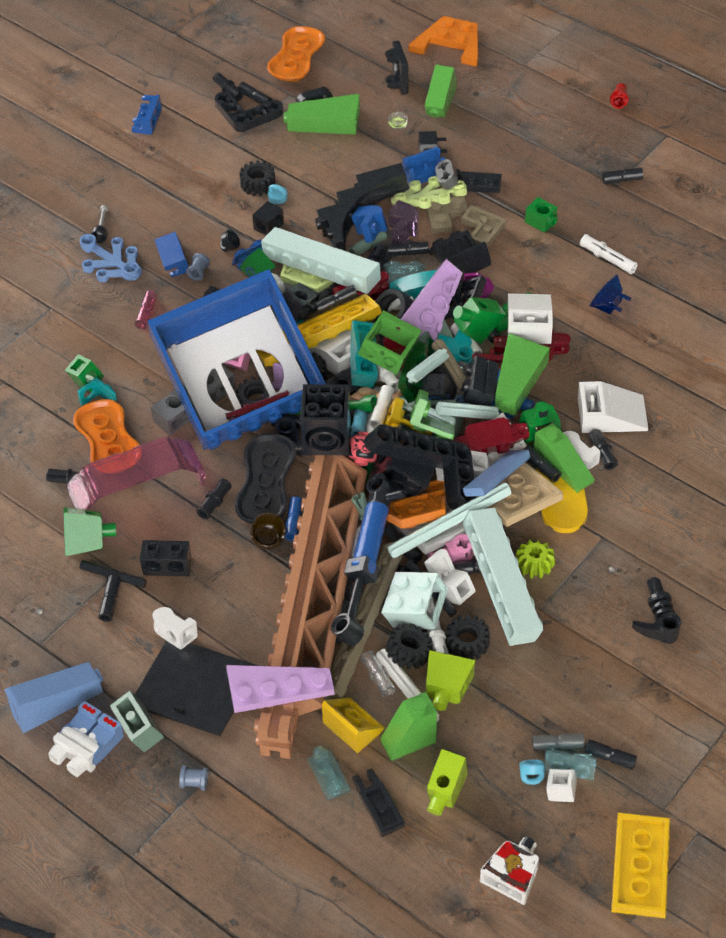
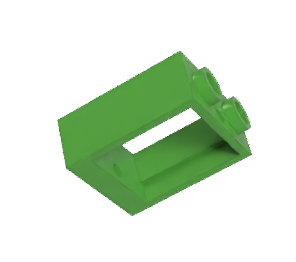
M383 310L365 337L358 355L397 375L417 343L422 330ZM378 333L405 346L406 348L401 356L373 342Z

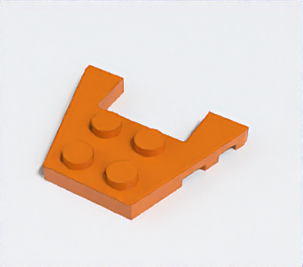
M442 16L408 45L409 52L422 55L425 54L430 43L464 50L461 56V63L477 67L478 23Z
M432 480L426 489L427 493L391 502L387 521L402 529H410L418 524L431 523L446 514L444 481Z

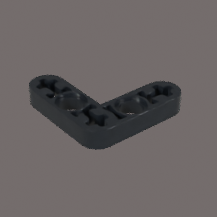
M219 92L215 95L216 108L232 128L238 132L250 130L283 115V104L278 100H272L244 111L228 92ZM231 110L237 111L235 113H228Z

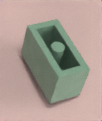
M128 691L110 705L131 742L144 753L164 738L144 703L131 691Z

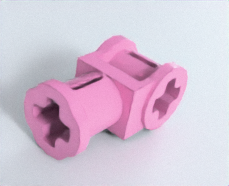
M467 534L457 535L453 540L446 542L445 548H443V550L447 551L452 562L473 559L474 553ZM437 551L428 553V554H427L428 559H429L432 555H434Z

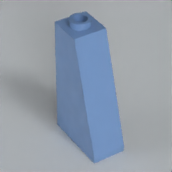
M86 662L8 687L4 691L12 715L21 731L25 733L78 706L83 701L103 693L101 682L104 680L97 668L93 670L90 663Z

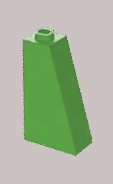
M359 94L290 103L288 111L284 112V123H287L288 131L356 135L360 112Z
M513 334L508 335L495 396V407L498 410L513 416L516 415L547 366L550 348Z

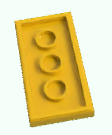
M618 813L611 912L665 918L670 818Z

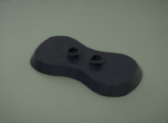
M260 434L252 438L245 447L246 479L235 499V511L241 520L253 524L259 514L271 512L282 517L287 508L285 478L296 457V448L290 438L280 434Z

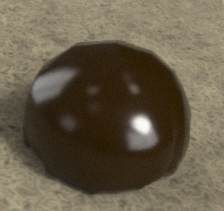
M271 512L259 514L250 529L253 544L265 550L278 547L283 542L286 533L284 520L279 515Z

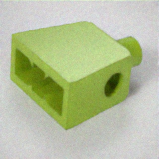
M430 650L426 693L429 698L434 699L432 704L436 710L445 711L448 702L461 703L475 674V660Z
M441 749L427 786L428 798L431 800L427 808L428 812L441 816L445 806L449 808L454 807L468 775L466 757Z

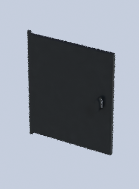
M166 640L135 695L144 703L150 713L221 736L234 713L226 665H259L191 643L180 650Z

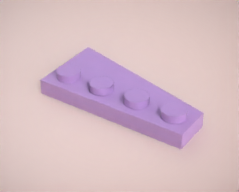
M447 259L441 264L401 318V320L422 330L418 340L424 332L428 331L434 342L436 341L438 333L443 326L444 317L448 313L449 304L462 276V272Z
M226 665L235 713L334 695L329 668Z

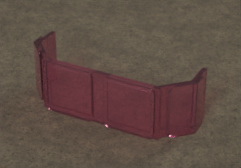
M169 436L134 447L127 452L117 453L82 467L79 474H76L66 485V490L75 509L90 510L101 497L179 469L194 472L201 486H203L205 471L189 441L178 438L174 440Z

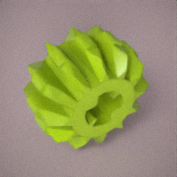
M530 539L527 545L521 543L515 555L522 576L530 574L531 580L536 575L540 579H542L544 574L549 575L551 568L555 566L554 550L549 549L548 543L541 544L539 539L536 543H533Z

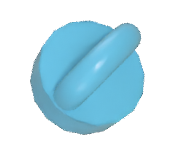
M277 184L270 185L268 191L269 201L276 205L285 203L288 199L287 189Z
M525 760L519 763L520 777L524 783L535 785L544 779L545 763L543 761ZM536 774H538V776H537L536 778H528V777H527V775H536Z

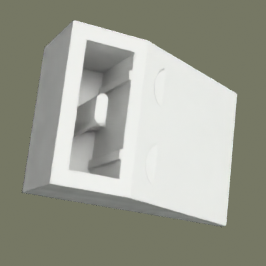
M508 294V335L513 334L537 344H551L553 328L551 295Z
M345 330L333 339L323 340L316 347L308 348L311 355L315 352L317 356L320 354L322 359H325L327 370L334 376L351 367V330Z
M602 381L579 382L577 400L581 433H592V430L595 429L601 432L648 431L643 395Z

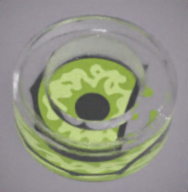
M394 112L389 115L388 124L395 130L404 129L408 124V117L405 113Z

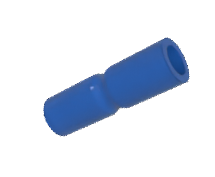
M296 496L290 498L284 537L288 541H294V536L299 535L297 523L298 517L302 515V498Z

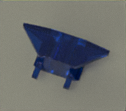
M615 275L595 295L589 306L611 314L614 310L621 312L622 308L618 307L623 298L630 301L631 297L622 293L623 289L619 277Z

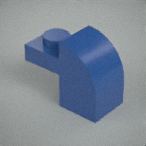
M361 206L352 215L357 234H363L366 243L374 242L379 232L388 230L384 213L380 206Z

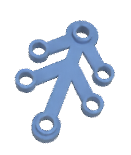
M85 234L81 236V248L87 253L93 252L104 259L84 260L82 268L85 273H91L95 268H118L115 270L99 269L96 272L99 282H107L112 277H123L125 280L132 281L142 275V269L136 263V258L138 257L136 247H127L125 252L128 261L127 263L121 261V250L124 248L122 238L115 237L111 240L112 255L97 245L94 235Z

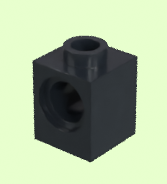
M268 201L252 215L253 229L265 236L274 227L280 228L284 224L283 209Z

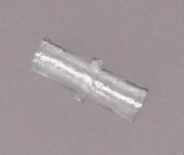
M373 651L365 652L360 660L369 672V679L375 682L383 697L391 696L396 691V687L388 677L386 667L380 664Z

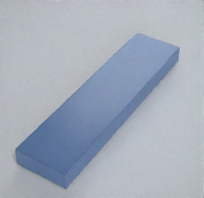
M510 450L463 488L465 496H485L530 458L529 450Z

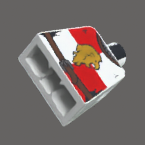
M523 837L519 845L505 841L482 867L480 882L525 905L539 865V857L533 854L537 846L536 842L529 837Z

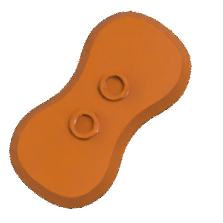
M296 26L287 30L282 37L281 50L267 64L268 72L274 78L282 81L297 82L302 80L310 71L311 56L325 42L324 33L318 29L306 26Z
M110 399L96 400L83 405L75 412L73 422L76 429L87 438L90 444V461L93 467L103 474L116 475L132 469L139 463L142 457V448L128 434L125 428L123 407L118 402Z

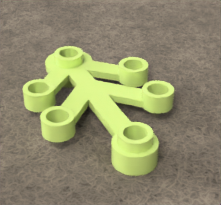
M433 176L428 179V185L421 190V182L415 180L409 183V190L404 193L395 194L391 198V204L397 210L406 209L410 205L423 209L431 207V201L448 204L451 202L449 193L453 197L467 195V186L464 184V181L458 180V183L451 189L445 190L441 188L434 190L441 184L437 176Z

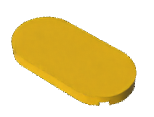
M537 468V472H538L539 474H541L544 478H546L549 482H551V481H550L546 476H544V475L538 470V468ZM560 477L557 482L552 484L563 492V500L541 510V517L543 522L547 526L552 527L554 531L558 533H572L580 529V526L585 524L587 520L588 508L585 490L582 489L576 493Z

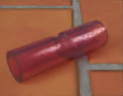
M148 290L145 292L141 308L135 320V326L139 329H146L148 325L147 321L150 319L151 311L157 299V294L154 291Z

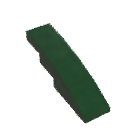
M428 331L422 334L413 347L400 374L398 388L408 403L416 400L417 390L423 385V378L417 383H409V379L406 377L407 373L435 353L432 348L434 340Z

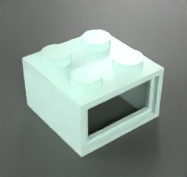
M395 572L381 613L393 628H396L397 625L402 627L403 624H408V627L413 624L415 629L419 627L423 629H436L448 587L438 573ZM440 592L432 618L430 619L426 611L432 593Z

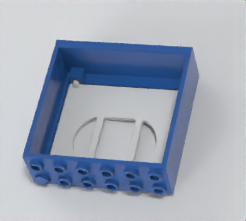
M270 269L147 321L150 337L204 450L208 448L210 450L216 449L226 440L234 441L240 438L242 433L249 430L250 432H255L262 428V425L265 423H275L283 415L288 413L296 414L301 411L303 384L308 383L294 356L297 357L309 384H326ZM270 306H272V308H273V310H274V312H275V314H276V316H277V318H278V321H279V323H280V325H281V327H282V329H283V331H284V333H285V335H286V337H287V339H288V341H289L290 344H288V342H287V340H286V338H285V336H284V334H283V332H282V330H281V328H280V326H279V324H278V322H277V320H276V318H275V316H274V314H273V312H272ZM166 350L169 351V353H170V355H171V357H172V359H173V361H174V364H175V366H176V368H177V370H178V372H179V374H180V376H181V378H182V381H183V383H184V385H185V387H186V389H187V391H188V393H189V395H190V398H191V400H192V402H193V404H194V406H195V408H196V410H197V412H198V415H199V417H200V419H201V421H202V423H203V425H204V427H205V429H206V432H204V430H203V427H202V425H201V423H200V421H199V419H198V417H197V415H196V413H195V410H194V408H193V406H192V404H191V402H190V400H189V398H188V396H187V393H186V391H185V389H184V387H183V385H182V383H181V381H180V379H179V376H178V374H177V372H176V370H175V368H174V366H173V364H172V362H171V359H170V357H169V355H168V353H167ZM256 350L265 351L273 355L281 364L284 380L279 392H275ZM248 353L269 397L282 393L285 390H288L289 395L229 421L226 419L225 413L232 411L218 407L211 400L207 391V379L212 369H215L234 409L242 408L221 365Z

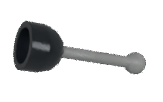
M106 205L100 207L101 217L99 225L95 226L91 231V234L96 237L97 243H103L107 239V230L103 226L105 213L108 211Z

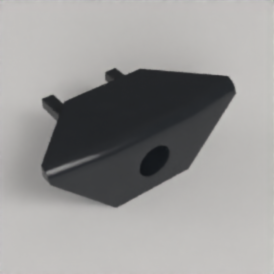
M419 131V153L438 147L437 141H446V137L437 138V131ZM440 149V152L447 153V149Z

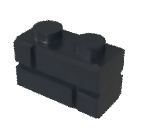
M474 356L471 362L466 363L463 371L466 379L461 387V391L464 392V402L473 405L490 406L495 399L499 367L497 362L487 361L483 357Z

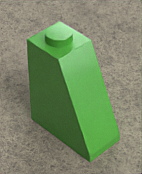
M435 64L425 102L426 114L431 117L439 118L446 116L457 88L454 67Z
M426 692L402 701L380 738L390 761L436 743L437 711Z

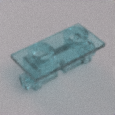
M391 261L388 264H384V271L389 274L388 282L391 283L403 276L424 272L425 264L417 261L410 262L409 264Z
M322 746L316 747L313 750V757L308 758L307 761L327 801L350 792L351 789L331 751Z
M552 748V750H546L544 761L545 773H549L550 769L575 770L576 778L594 781L597 758L592 757V754L574 753V755H571L569 752Z

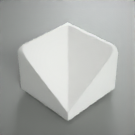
M549 770L546 788L549 801L574 802L577 785L575 770Z

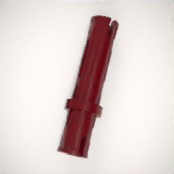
M285 390L282 393L253 404H244L240 409L225 413L226 419L229 421L288 396L289 392Z

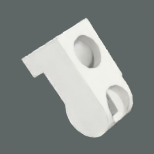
M574 431L564 432L588 470L599 464L600 450L596 446L589 448L580 440L578 433Z
M161 607L153 612L155 632L180 650L198 637L197 624L192 618L189 617L184 621L173 614V610L168 607Z

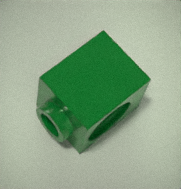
M537 197L526 208L525 223L545 233L550 227L556 225L558 221V207Z
M79 354L65 369L66 373L81 388L96 377L100 381L104 377L90 359Z

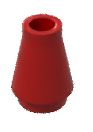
M618 84L610 96L609 100L614 108L621 109L628 104L629 98L625 84Z

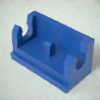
M157 94L156 96H142L141 100H147L150 104L141 103L139 113L132 121L134 123V126L131 128L133 133L153 134L162 111L160 95Z
M439 147L403 158V168L408 183L415 180L424 183L430 177L437 176L435 168L439 162L445 160V157H440Z
M176 232L154 239L165 271L177 268V270L170 272L171 277L186 273L189 265Z

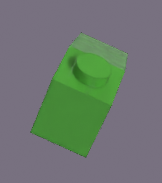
M554 423L535 433L534 449L545 460H548L562 472L561 478L576 493L594 483L595 479L570 440Z

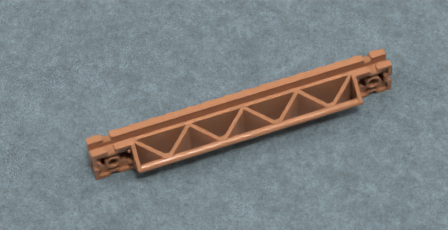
M313 455L315 460L310 462L309 475H311V479L306 480L305 493H307V498L302 499L301 511L303 516L298 517L297 530L300 531L299 535L294 536L293 549L296 550L295 554L290 555L289 568L292 569L291 573H287L285 578L287 592L282 593L281 597L283 611L278 613L276 625L279 627L278 633L273 635L272 647L275 649L274 654H269L268 666L304 667L307 655L317 668L331 669L336 636L331 632L330 626L334 618L341 614L348 578L344 571L347 559L352 557L360 515L351 499L357 493L359 496L361 492L364 493L367 471L349 460L350 458L347 455ZM340 490L349 500L336 505L338 491ZM350 516L344 544L338 530ZM329 542L340 554L325 560ZM339 571L333 599L327 584ZM318 597L329 610L314 617ZM328 628L322 658L315 642ZM325 696L259 708L261 715L260 718L256 717L254 732L257 733L256 745L260 747L261 756L271 757L272 751H279L280 758L290 759L298 717L322 708Z

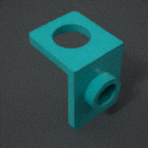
M97 377L77 391L79 402L82 406L98 395L103 399L117 402L116 393L109 384L105 385ZM92 388L91 394L84 398L85 392Z

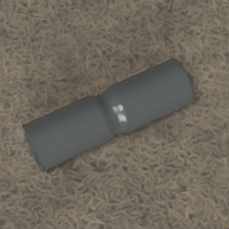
M583 733L560 734L558 736L554 734L533 735V751L555 750L557 748H584Z

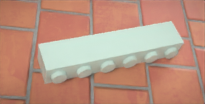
M274 227L261 241L262 250L270 260L347 287L354 285L355 290L366 294L381 280L380 264L378 262Z
M495 508L470 511L463 522V526L509 646L535 642L543 632V623L538 618L534 600L529 595L526 580L521 575L518 560L512 552L510 540L502 527V519L498 516Z

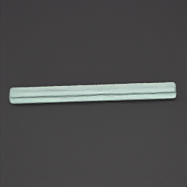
M504 482L493 488L485 496L476 497L387 547L389 554L392 558H396L465 520L470 511L485 509L511 494L509 485Z

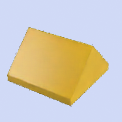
M351 697L324 700L322 703L323 723L356 753H359L385 729L382 724Z

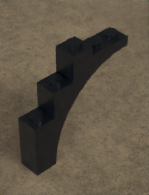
M402 163L357 174V183H354V188L336 192L338 200L334 201L335 205L317 209L318 218H315L317 230H322L324 237L328 236L331 247L346 251L347 236L354 225L352 215L358 207L375 205L392 195L409 190Z

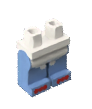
M85 701L78 707L79 712L61 729L60 733L58 732L53 737L55 745L48 753L50 760L57 765H60L66 757L71 761L66 765L67 770L76 777L80 776L85 770L92 772L96 768L95 765L101 762L124 737L120 722L105 713L102 714L100 710Z

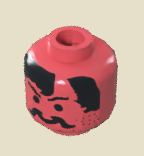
M357 432V435L352 436L350 439L349 458L354 460V463L359 466H367L368 463L375 462L378 454L369 452L364 445V438L369 434L368 432Z

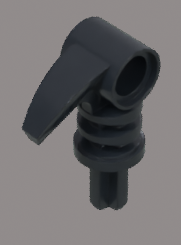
M652 577L647 580V587L650 593L647 602L649 607L652 608L655 623L633 621L632 628L648 638L671 644L676 642L679 637L681 619L673 609L670 593L664 592L659 578Z

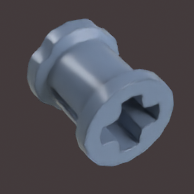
M202 253L194 254L192 264L186 270L189 278L202 280L204 270L210 264V259Z
M182 765L179 780L180 788H185V786L200 787L201 790L205 791L209 777L208 768L204 767L203 770L191 769L187 765Z

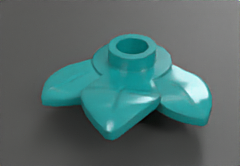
M460 329L454 338L441 334L438 335L437 340L444 341L459 365L465 366L467 362L472 361V355L474 354L471 348L472 340L463 334Z

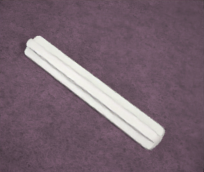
M385 648L376 653L378 662L408 699L422 693L402 667H399L398 662L394 664L392 662L393 657L388 658V652H386ZM437 712V722H438V721H439V714H438V712Z

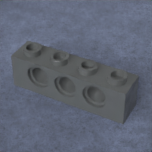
M221 365L232 389L235 390L234 374ZM212 369L207 379V391L211 400L217 403L227 395V392L217 371ZM183 384V387H184V389H185V391H186V393H187V396H188V398H189V400H190V402H191V404H192V406H193V408H194V410H195L196 415L198 416V412H197V410H196V408H195V406H194V404H193V402H192V400H191V398H190V395H189V393H188V391H187L185 385ZM173 390L168 396L151 407L153 422L170 436L190 422L176 390Z

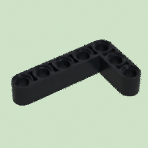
M384 424L378 425L364 438V445L371 453L443 469L446 502L451 510H455L476 498V496H465L463 488L474 480L472 454L469 447L465 444Z

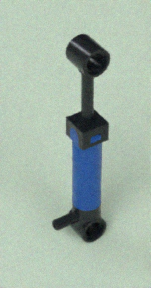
M383 473L374 474L367 482L366 488L369 496L353 558L347 559L344 574L354 582L347 613L336 616L330 626L331 632L348 646H354L359 643L364 635V629L357 623L355 617L363 585L377 582L380 567L376 565L390 504L394 500L406 497V491L404 489L398 490V487Z

